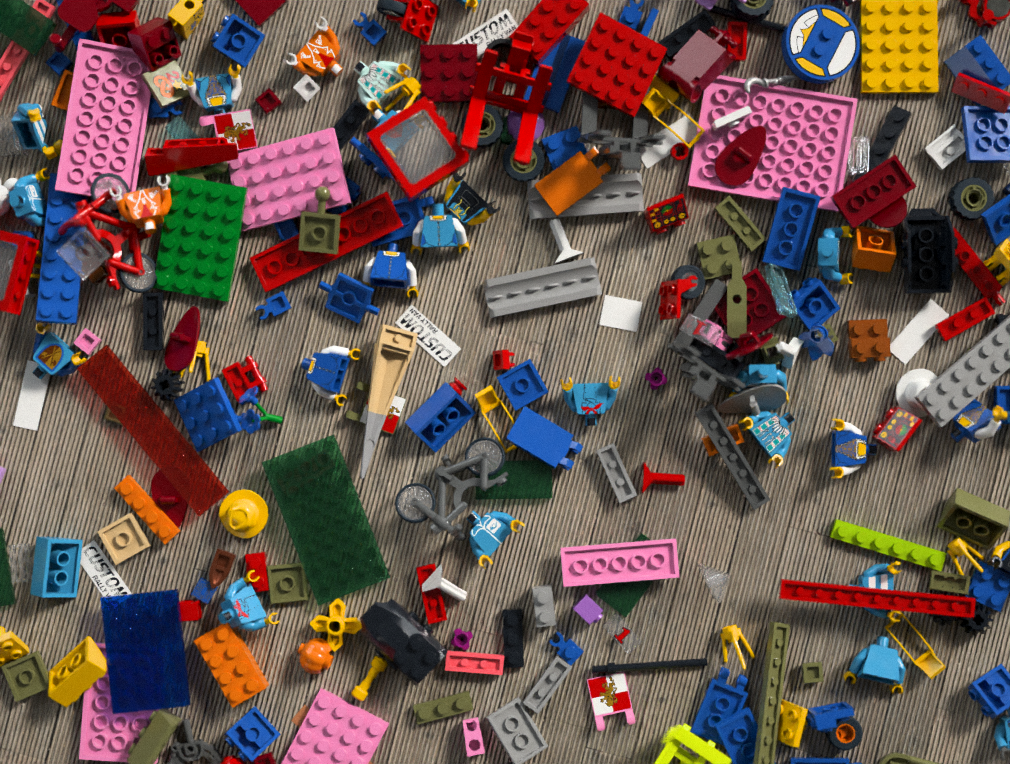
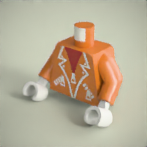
M321 17L323 24L319 26L316 21L314 24L319 29H322V31L318 30L297 55L287 53L291 56L290 62L286 59H283L285 64L292 65L293 68L303 75L307 74L313 77L320 75L324 77L330 71L334 76L338 77L344 69L337 63L340 59V45L335 33L327 26V20Z
M167 175V182L165 184L161 182V177L158 176L157 183L160 186L123 194L124 197L121 196L122 189L120 186H118L120 192L117 195H114L110 188L111 195L116 197L115 202L120 214L129 223H135L137 228L144 227L146 234H154L157 231L156 224L164 222V216L168 214L172 205L170 188H168L170 177Z

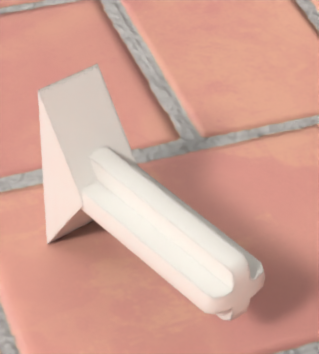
M560 219L551 220L549 225L561 253L554 264L583 254L581 251L571 249Z
M793 337L789 344L781 341L780 344L775 345L778 348L777 352L784 356L782 366L792 369L804 342L803 340Z
M441 564L422 584V592L438 588L459 601H464L467 596L466 591L442 578Z

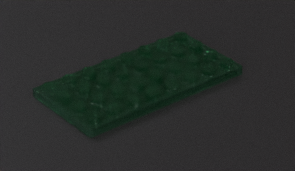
M334 434L262 462L318 606L391 577Z

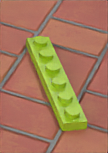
M838 519L834 520L830 534L831 538L938 571H942L947 554Z

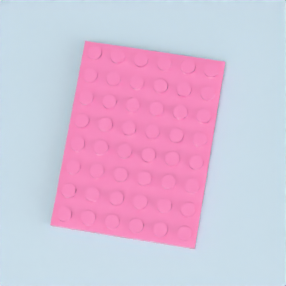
M719 75L703 91L698 125L705 132L694 143L687 186L774 202L779 201L782 187L821 196L817 209L839 212L830 197L843 189L858 99L780 85L775 86L774 84H770L767 88L754 84L750 87V93H747L744 89L746 79ZM746 106L750 107L752 113L750 116L739 120L740 123L731 128L725 126L719 130H713L712 123L715 120ZM756 126H764L766 129L765 147L750 178L738 186H730L723 183L715 172V162L718 155L743 132ZM698 127L696 135L701 131Z

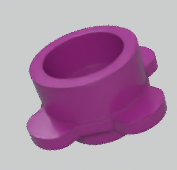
M659 367L655 368L653 372L645 374V380L649 381L652 390H657L658 386L667 383V378L664 377L662 369Z
M461 628L455 629V637L451 641L452 646H458L463 650H467L470 647L469 641L473 634L470 631H462Z

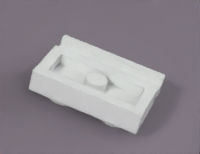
M954 124L923 150L927 152L930 159L941 171L966 151L964 135L958 131Z

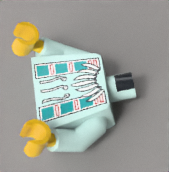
M360 61L355 66L354 71L361 76L357 81L359 85L357 90L361 102L369 109L372 115L375 114L374 108L378 107L381 109V105L392 93L385 94L384 91L401 82V76L407 78L404 72L406 70L411 71V68L405 63L373 61L367 67Z

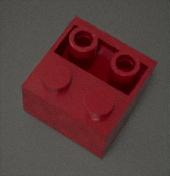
M156 17L127 32L133 51L150 71H154L182 56L171 20Z

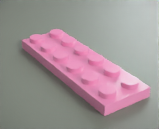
M676 538L560 548L564 587L679 578Z

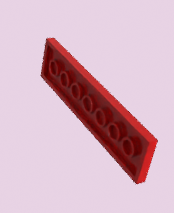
M386 191L339 214L341 215L338 254L299 250L300 234L250 257V261L264 291L268 293L403 228L404 225L389 193Z

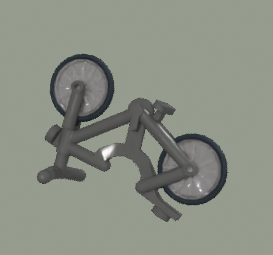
M483 437L469 444L465 452L464 461L451 465L449 456L444 455L441 458L444 466H440L435 470V477L438 480V514L434 512L436 500L432 490L424 484L412 483L404 486L396 496L395 508L398 515L409 523H421L429 518L433 521L430 527L435 535L444 530L456 540L464 541L466 535L461 533L462 526L460 524H455L454 527L450 525L467 508V503L461 502L463 492L472 486H478L481 491L486 492L493 486L501 487L508 481L506 479L509 476L507 472L496 479L488 480V477L498 473L504 465L505 452L503 447L496 440ZM469 469L471 473L480 478H470L461 481L454 474ZM447 482L456 488L453 500L455 509L445 517Z

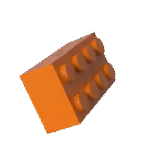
M229 622L220 624L194 640L232 708L269 686L268 681L236 627L232 628Z

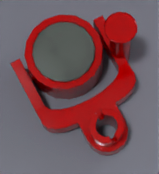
M959 0L961 3L969 6L968 17L976 21L978 27L986 26L993 29L997 23H1001L1010 15V0H984L980 8L981 16L977 14L979 0Z

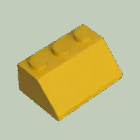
M87 636L49 671L48 697L66 708L72 702L77 701L79 696L84 691L89 690L93 683L102 678L107 671L106 658L90 636Z

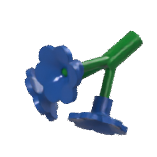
M257 386L248 389L239 398V403L242 405L245 402H250L261 411L263 416H259L252 409L238 416L235 408H233L238 422L241 423V427L249 434L260 429V421L281 424L283 420L281 416L268 414L258 403V399L255 397L258 393Z

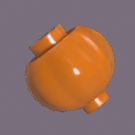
M313 638L306 644L302 643L297 652L300 654L301 667L310 674H319L324 669L328 670L334 660V656L331 655L332 649L330 645L322 638Z

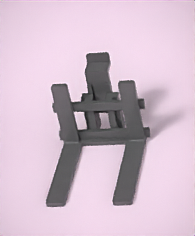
M650 86L646 92V95L650 92ZM583 92L581 132L577 142L603 145V147L599 148V156H604V160L619 159L621 170H642V166H640V147L651 148L653 145H662L663 141L660 140L666 139V135H647L648 109L641 103L635 117L632 119L631 139L606 137L611 135V131L596 130L598 99Z
M718 279L713 281L672 344L669 343L667 345L670 350L688 361L687 363H682L679 367L683 372L681 376L694 382L689 391L704 402L709 401L708 398L717 383L729 390L732 388L736 392H739L740 388H745L746 386L737 378L723 375L695 357H699L701 353L690 346L696 337L692 335L698 325L696 321L705 322L727 290V285ZM736 342L733 344L728 353L739 348ZM745 355L739 356L735 359L741 362Z

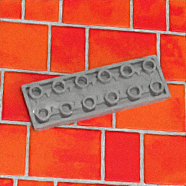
M641 173L603 175L600 177L603 180L601 185L559 216L554 214L534 187L540 180L527 181L530 220L644 212Z
M594 257L482 281L490 318L602 295Z

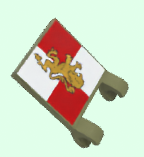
M358 382L356 388L368 392L361 413L358 414L348 410L346 417L366 424L370 385ZM395 395L381 429L382 431L394 435L407 400L406 398Z

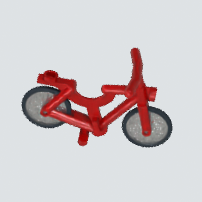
M112 173L101 174L91 185L90 194L93 202L87 204L86 200L76 202L75 206L78 212L62 224L58 233L59 235H65L71 227L86 226L95 242H99L101 238L106 239L113 248L112 258L105 261L109 275L106 277L107 285L110 288L113 287L114 291L121 289L116 277L117 270L119 271V278L122 284L128 290L135 293L147 292L157 281L155 273L156 264L149 256L141 253L139 241L151 237V234H146L145 231L139 233L140 228H137L135 223L125 222L95 211L99 209L109 214L119 213L115 202L116 197L111 195L110 188L114 195L120 192L118 186L122 189V197H124L123 194L130 193L127 183L120 176ZM91 218L122 228L123 230L114 236L111 232L104 229H96ZM128 238L130 254L121 261L122 249L120 244Z

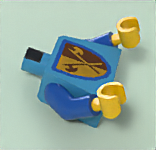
M40 322L35 326L37 333L33 347L34 355L32 357L39 365L32 373L39 379H42L47 373L52 376L61 377L74 373L80 364L86 362V358L80 359L81 352L76 353L55 333H47L51 326L48 324L44 328Z

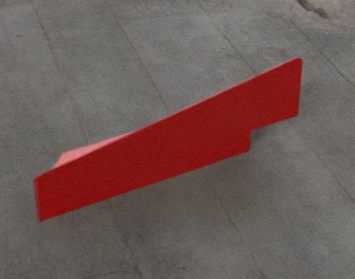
M224 137L165 140L163 148H148L145 154V162L148 175L154 176L238 159L239 155L237 143H228Z

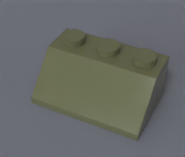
M956 488L946 502L937 527L990 550L1009 527L1010 511Z
M163 707L158 711L154 710L149 718L151 723L148 727L144 726L138 735L141 739L137 744L134 743L128 751V754H130L127 759L129 764H154L182 719Z

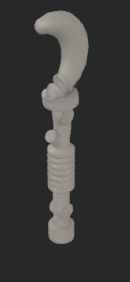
M796 75L779 76L776 79L764 78L762 80L757 77H751L745 81L744 89L747 93H750V87L754 84L767 88L770 84L776 86L777 84L789 83L792 80L803 79Z

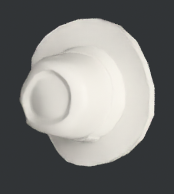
M914 369L904 374L896 386V400L899 407L916 417L927 416L928 414L915 397L938 377L926 369Z

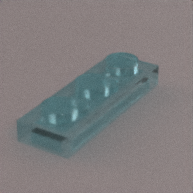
M769 263L764 268L772 290L771 293L777 305V311L781 315L794 318L798 313L783 267Z

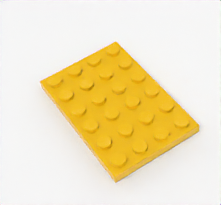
M860 0V94L938 93L937 0Z

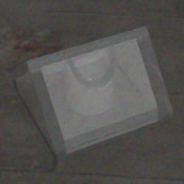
M16 112L0 117V157L28 155V150H23L11 122Z
M84 226L56 251L83 280L101 267L111 256Z
M698 563L697 566L713 599L718 603L722 602L731 575L720 569Z

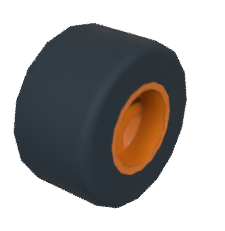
M852 716L849 717V720L845 721L835 719L837 727L832 728V731L825 732L828 741L837 749L851 750L861 742L863 735L862 727Z

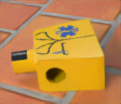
M180 0L168 13V18L171 20L174 31L187 39L204 17L203 4L207 0Z

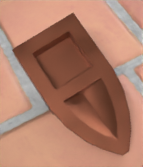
M220 548L217 549L209 571V580L213 589L219 586L230 573L236 554Z

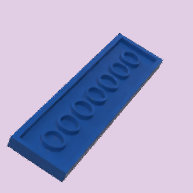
M50 173L36 322L77 325L86 226L71 227L65 235H59L58 230L65 221L71 219L78 212L75 206L76 202L86 200L88 204V196L55 191L57 173Z

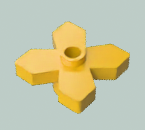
M337 598L329 605L330 617L317 615L310 622V625L316 632H328L327 643L334 652L344 644L343 632L356 634L362 628V624L357 617L344 618L346 605L340 598ZM334 621L339 622L340 627H335L333 625Z

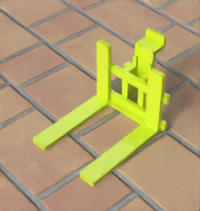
M684 723L683 726L679 724L669 730L663 740L666 746L654 764H669L673 756L681 760L679 764H705L706 760L712 764H730L732 760L714 748L716 743L711 740L706 743L691 733V727ZM681 743H683L684 745L698 753L700 756L697 758L685 749H683L682 747H680Z

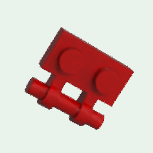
M251 355L244 358L247 366L242 367L238 361L221 370L238 404H240L239 398L254 386H259L262 393L268 390L267 381L260 374L259 366L256 361L254 362ZM249 371H251L255 379L251 383L246 375Z

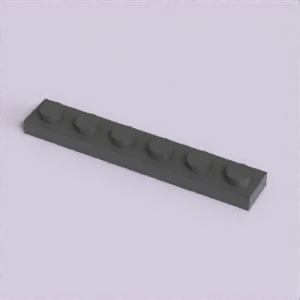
M709 403L696 411L695 415L752 509L755 510L770 501V498L713 404Z

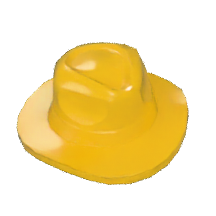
M246 489L237 490L229 494L222 502L219 510L220 520L226 530L234 536L244 539L251 538L262 531L269 516L268 507L264 499L257 493Z

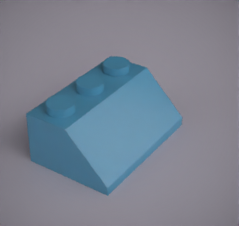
M37 536L30 594L42 598L77 597L83 540Z

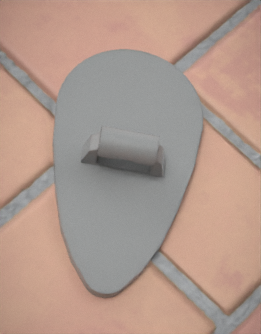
M763 384L730 396L718 405V409L720 412L753 413V415L757 416L761 411L773 410L783 405L787 399V393L780 385Z

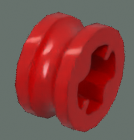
M684 143L674 144L670 150V154L675 160H683L689 153L688 147ZM676 147H678V149L681 147L683 148L682 153L684 155L682 157L681 155L676 156Z
M456 377L453 383H449L459 395H462L463 390H467Z

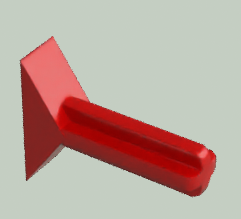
M643 462L642 493L650 484L683 486L685 484V475L650 472L645 462Z

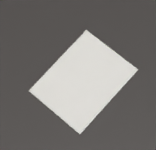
M605 295L599 325L637 332L642 302Z

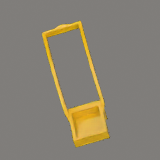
M654 87L644 97L642 104L648 109V112L688 148H691L705 132L690 116L669 99L663 97ZM669 104L679 110L701 130L689 144L658 118Z
M490 385L476 393L475 397L483 416L505 453H508L518 447L512 445L507 449L505 448L485 413L501 404L513 424L514 420Z
M902 613L895 619L899 620L903 617L929 650L914 661L903 645L888 629L896 622L890 621L884 628L904 650L911 661L932 680L946 666L935 656L936 654L930 645Z

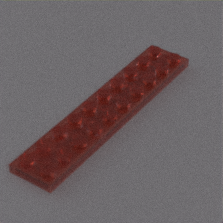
M105 345L78 367L79 373L199 517L230 492L108 345Z

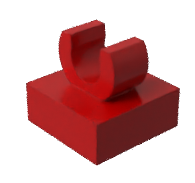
M509 350L493 351V370L510 369V367L515 366V363H510L509 356H514V353L509 352Z

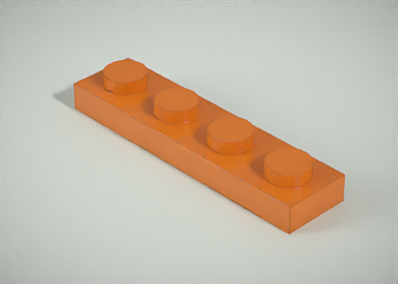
M127 475L114 488L165 545L181 532L131 475Z

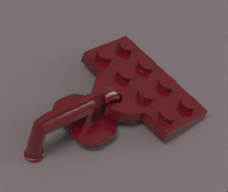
M63 0L58 7V16L68 23L69 26L62 36L52 34L49 40L57 52H63L78 31L88 32L93 28L99 19L98 12L105 11L114 4L130 15L140 0Z

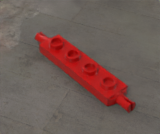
M953 227L955 238L958 241L957 249H955L958 265L984 297H987V299L993 298L998 306L1002 305V303L1006 302L999 294L1002 286L957 229Z

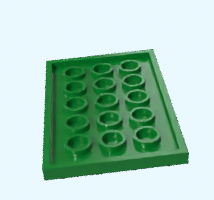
M171 174L169 188L172 205L168 214L164 216L155 271L157 281L153 288L229 302L248 188Z

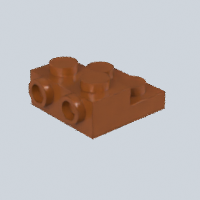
M887 319L847 321L849 359H855V362H867L866 358H874V361H886V357H891Z

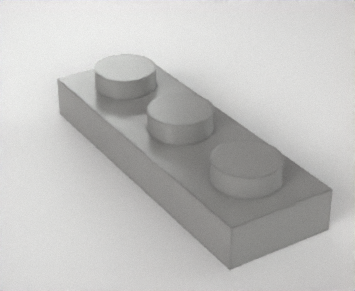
M614 443L596 450L619 503L637 496Z
M556 655L525 697L523 703L539 714L573 667Z

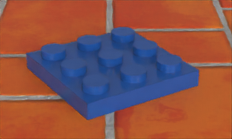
M963 106L961 108L967 163H1010V106L1005 114L987 106Z
M218 377L174 400L197 452L242 430Z

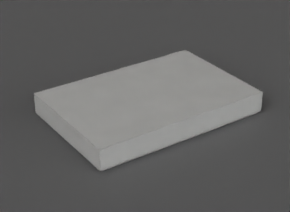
M519 697L486 716L487 721L513 764H523L548 747Z

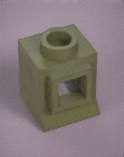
M777 336L771 338L758 348L763 364L777 365L781 363L780 359L784 358L783 354L777 352L778 348L775 347L776 344H779Z

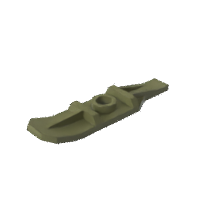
M733 261L732 279L727 285V334L731 338H739L740 334L747 332V286L742 279V261ZM739 297L741 301L736 304L733 302V298Z

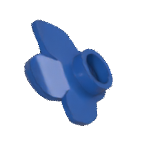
M822 325L813 326L810 331L803 332L798 338L804 341L801 348L808 347L812 361L820 358L823 353L828 356L833 354V342L828 338V331ZM817 331L822 334V337L817 335Z

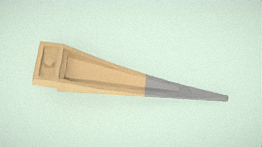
M380 324L377 342L374 347L360 479L365 477L386 416L414 353L418 336L417 333L385 324Z

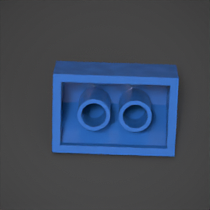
M981 35L944 61V64L955 79L959 73H963L1002 90L1010 85V73ZM973 101V103L975 104V106H981V105H982V104H979V103Z
M445 382L405 423L436 453L476 412Z

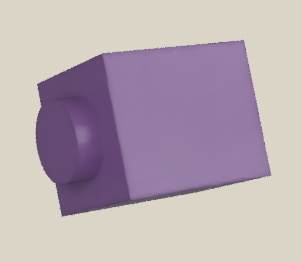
M586 593L572 606L588 624L592 622L597 623L603 616L601 614L603 609Z

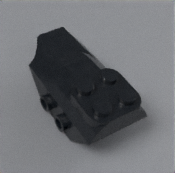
M934 208L911 209L903 220V238L901 239L900 247L904 251V258L901 259V269H904L905 294L951 293L955 269L958 267V258L955 257L958 241L955 238L950 217L940 215Z
M392 598L389 602H375L360 617L362 624L360 633L376 647L375 652L382 658L385 656L390 661L389 665L395 671L399 669L414 685L419 684L448 651L432 634L434 632L433 629L427 624L423 625L418 621L420 617L414 611L409 612Z

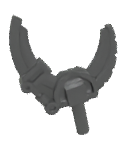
M189 718L183 719L182 725L186 742H174L172 744L171 757L167 764H184L186 761H196L201 757L206 758L212 764L223 762L219 751L212 744L204 742L203 739L194 740Z

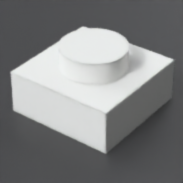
M307 74L293 87L307 102L320 90V87Z

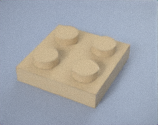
M133 512L97 531L115 565L151 546Z

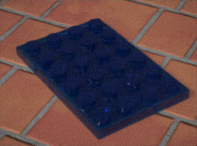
M178 589L101 597L113 714L190 706Z

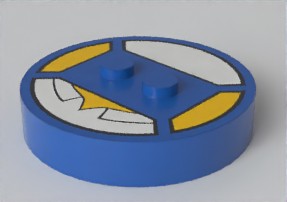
M813 5L801 10L786 25L782 35L781 49L787 66L796 76L810 83L825 84L835 81L852 68L859 54L860 40L853 21L843 11L829 5Z

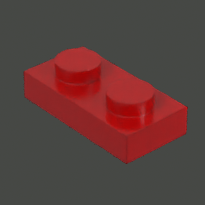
M728 21L727 31L730 33L732 40L738 43V46L733 49L728 44L726 49L736 56L733 61L745 62L747 22Z
M265 552L245 554L247 572L255 570L250 574V578L255 579V577L259 576L257 581H249L248 583H251L255 592L268 591Z

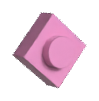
M85 328L74 341V344L86 354L91 355L102 340Z

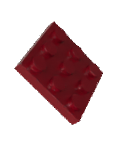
M477 44L420 45L421 99L426 97L428 101L432 100L433 103L470 102L472 94L468 93L470 85L475 86L478 71H475L478 62Z
M757 268L742 277L747 286V332L754 331L758 336L787 318L788 314ZM727 290L714 308L726 328ZM739 297L733 298V302L736 304L741 301ZM733 338L740 347V338ZM747 338V340H746L745 342L747 343V342H749V341L752 340V339Z

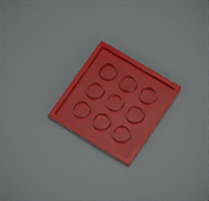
M600 12L566 83L634 118L668 48Z

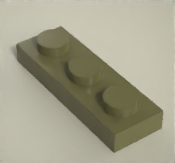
M730 195L714 208L750 252L766 240L765 236Z
M469 690L413 705L417 724L474 710Z

